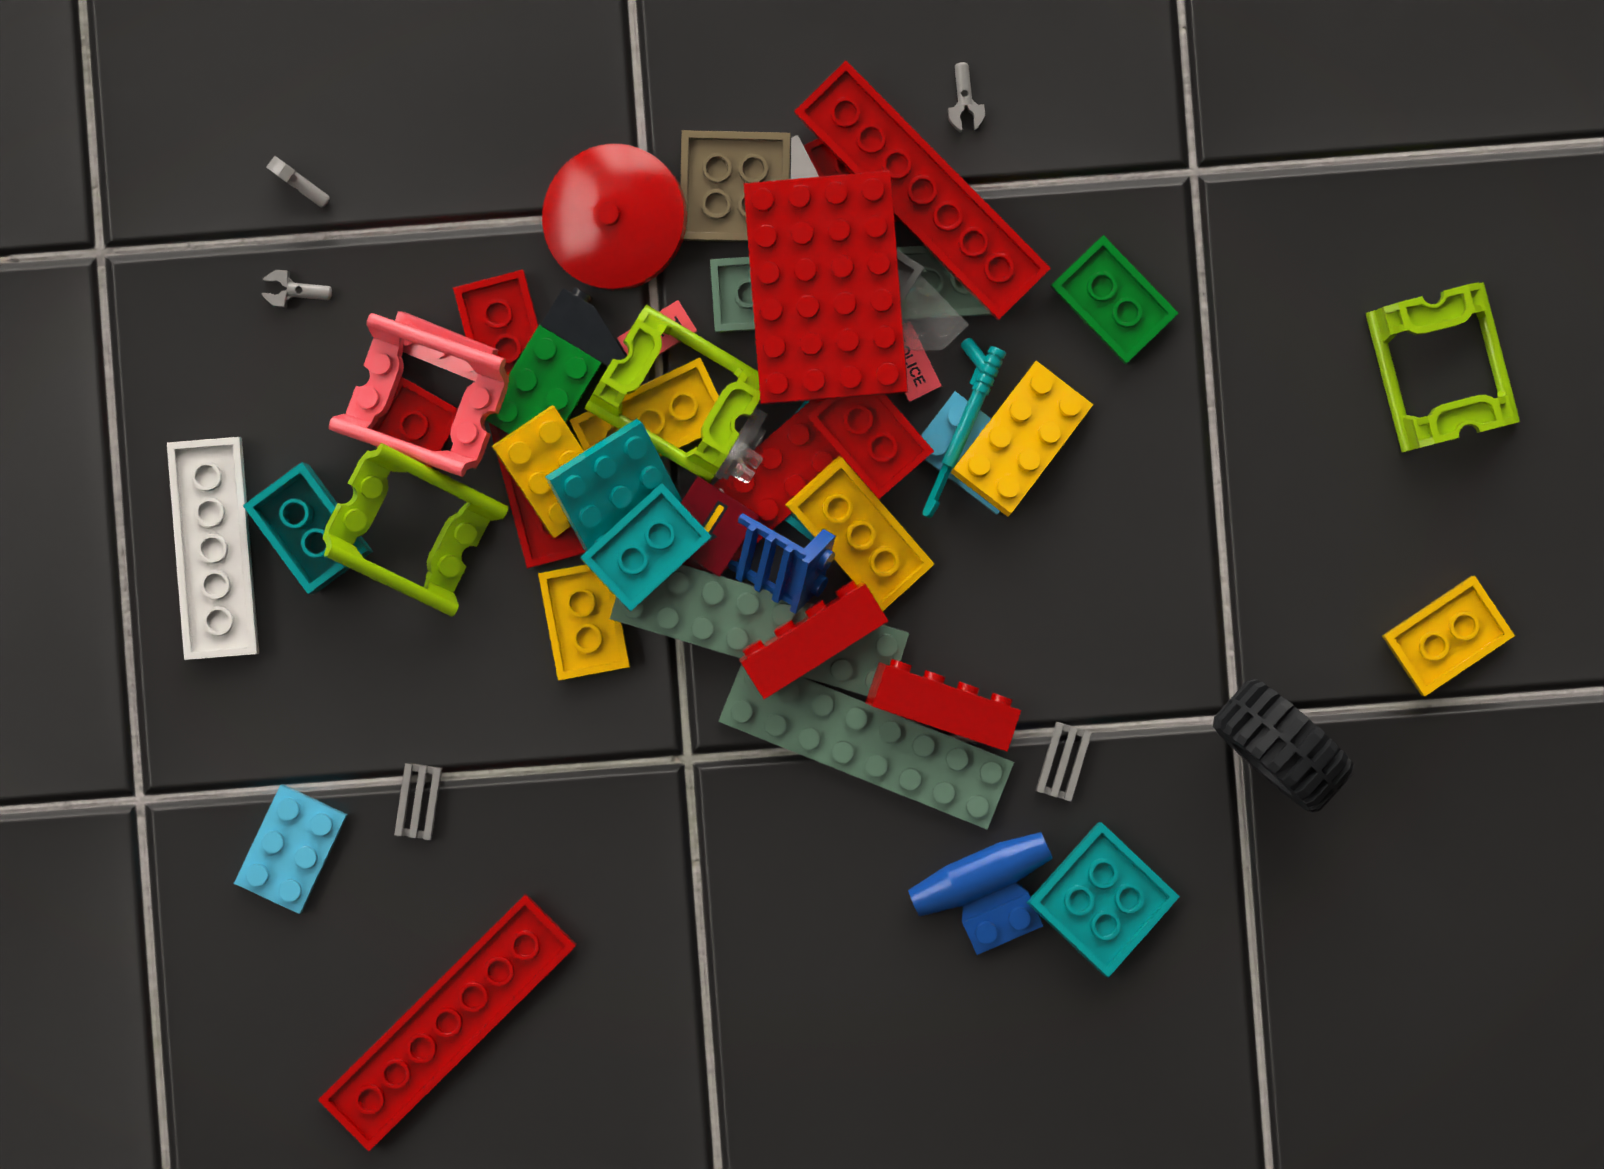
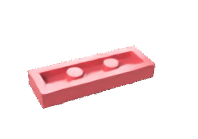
M402 311L397 313L395 319L397 322L496 356L499 350L414 315ZM404 340V353L476 382L478 373L475 372L467 361Z

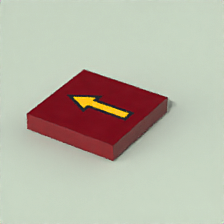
M697 476L681 504L712 537L690 558L720 577L745 539L747 527L738 523L739 516L744 513L757 520L760 515Z

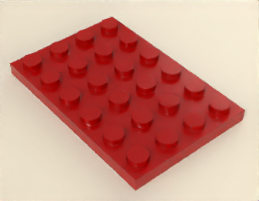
M891 171L743 183L761 404L907 393L908 384Z

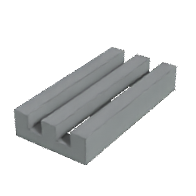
M1056 721L1035 791L1072 801L1092 732ZM1062 731L1068 732L1053 786L1052 788L1047 787L1046 783ZM1078 735L1081 736V740L1064 792L1060 790L1075 737Z
M405 763L394 835L432 840L442 768ZM415 771L418 772L411 825L410 829L404 827L412 774ZM426 773L433 774L425 829L422 831L418 830Z

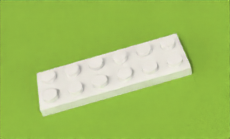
M242 437L167 443L184 660L259 654L248 512L243 507L247 503Z

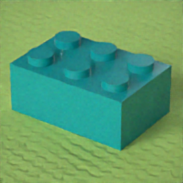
M301 462L245 503L243 507L307 594L315 595L350 568L324 556L327 547L322 538L337 502L311 466ZM362 536L356 538L353 545L356 546L363 558L373 552Z

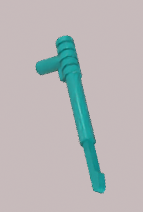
M972 338L965 339L961 343V348L976 366L970 380V384L973 385V391L941 462L943 464L923 509V515L928 518L933 517L940 505L938 500L950 472L958 462L985 397L989 395L990 387L993 386L994 377H997L998 368L1000 369L1003 363L1002 359L1006 356L1005 351L994 346H990L989 354L985 355Z

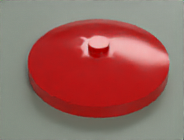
M625 144L595 146L571 158L558 171L550 183L542 210L545 240L558 264L577 280L592 287L605 290L634 288L649 282L662 273L678 253L684 239L687 224L684 194L670 169L645 150Z

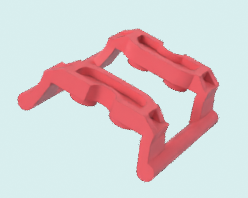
M371 313L367 319V327L374 338L363 365L369 370L370 378L364 386L355 387L346 414L333 416L329 422V430L376 447L383 443L421 463L463 477L468 469H476L483 458L491 436L485 429V420L490 414H499L508 390L509 375L506 374L504 369L506 359ZM404 340L465 360L478 373L476 382L469 385L464 392L452 424L450 435L453 445L450 451H431L372 430L378 419L388 412L403 374L404 363L401 356L403 354Z

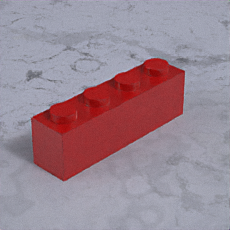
M853 580L835 591L838 597L831 602L825 604L821 600L804 611L807 617L794 624L791 619L773 630L776 636L763 644L762 640L759 639L742 650L745 656L740 658L739 661L763 699L768 698L888 622L887 617L864 582L856 585Z
M891 659L889 665L881 662L878 663L865 704L1008 752L1021 710L1011 707L1013 699L992 693L990 699L978 696L980 688L958 682L957 688L944 684L945 676L925 670L923 677L910 673L912 665Z

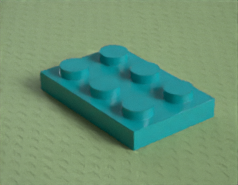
M661 483L580 558L631 612L712 536Z

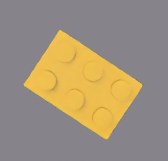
M551 405L495 443L492 448L551 536L555 538L571 527L545 476L577 457L584 450L555 406Z
M580 565L538 573L558 681L630 667L623 625L621 622L610 619L616 596L587 565Z
M1470 576L1382 635L1421 696L1428 695L1515 636L1475 576Z

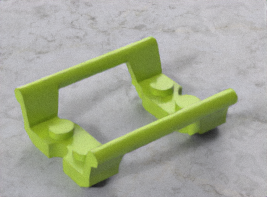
M1484 282L1444 290L1440 292L1441 297L1437 304H1429L1421 296L1365 313L1401 453L1459 438L1460 429L1465 425L1472 426L1479 433L1520 422ZM1476 313L1498 398L1488 395H1476L1439 405L1433 408L1428 416L1419 418L1407 415L1388 343L1398 333L1406 331L1413 335H1422L1466 322L1472 314Z
M646 304L623 341L628 348V356L622 360L612 359L584 409L618 429L632 422L631 419L622 415V401L626 394L633 393L640 387L655 362L662 347L661 335L663 333L671 335L733 372L738 377L736 382L727 385L721 392L701 428L702 441L698 447L684 452L646 429L658 453L710 483L740 435L735 429V420L741 416L749 418L760 401L758 371Z
M381 443L376 450H367L348 481V484L353 489V496L347 503H337L325 527L322 539L325 541L327 548L324 556L453 617L459 607L454 591L467 567L462 562V552L469 546L477 547L490 520L503 519L508 512V506ZM390 471L408 472L466 501V504L459 509L458 513L447 519L428 555V572L424 587L364 559L356 546L353 545L357 537L368 531L388 492L387 477Z

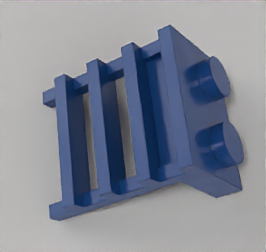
M744 513L739 516L738 523L747 527L739 562L731 560L728 564V569L736 573L735 579L742 582L746 578L755 584L754 589L759 593L762 589L768 590L773 594L772 600L779 603L780 600L787 602L791 605L790 611L795 614L814 595L818 597L822 594L828 583V578L825 576L826 571L835 557V552L832 551L835 535L823 529L803 548ZM759 534L765 538L758 572L756 573L751 570V564ZM778 545L784 551L775 584L768 579L776 546Z

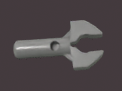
M960 62L955 65L958 102L954 107L948 108V120L961 133L962 121L960 115L964 112V109L967 108L968 112L973 115V128L976 131L985 117L984 104L978 105L972 100L968 63Z
M274 156L267 165V169L293 188L298 189L301 194L319 207L323 208L328 204L330 200L329 195L278 157Z
M275 270L263 278L265 282H280L282 286L287 288V290H283L276 295L261 293L275 307L287 308V302L293 297L330 300L332 297V288L330 286L294 283L290 279V272L287 270Z

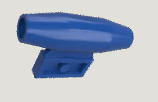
M1042 832L996 843L950 863L910 888L908 892L920 917L962 906V923L978 955L1043 927L1039 914L1026 903L1031 898L1028 890L1017 882L1052 860L1053 857Z

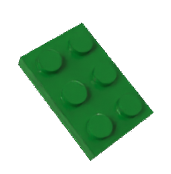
M1104 235L1050 286L1124 364L1128 363L1178 314L1172 305Z
M539 325L509 373L508 390L499 414H490L486 421L510 434L553 405L565 423H567L600 369L602 362Z

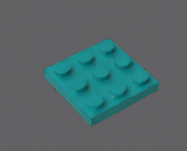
M638 419L633 420L545 476L585 552L661 483L665 485L680 503L682 501L643 423Z
M1098 822L1026 903L1104 977L1109 978L1180 896L1102 822Z

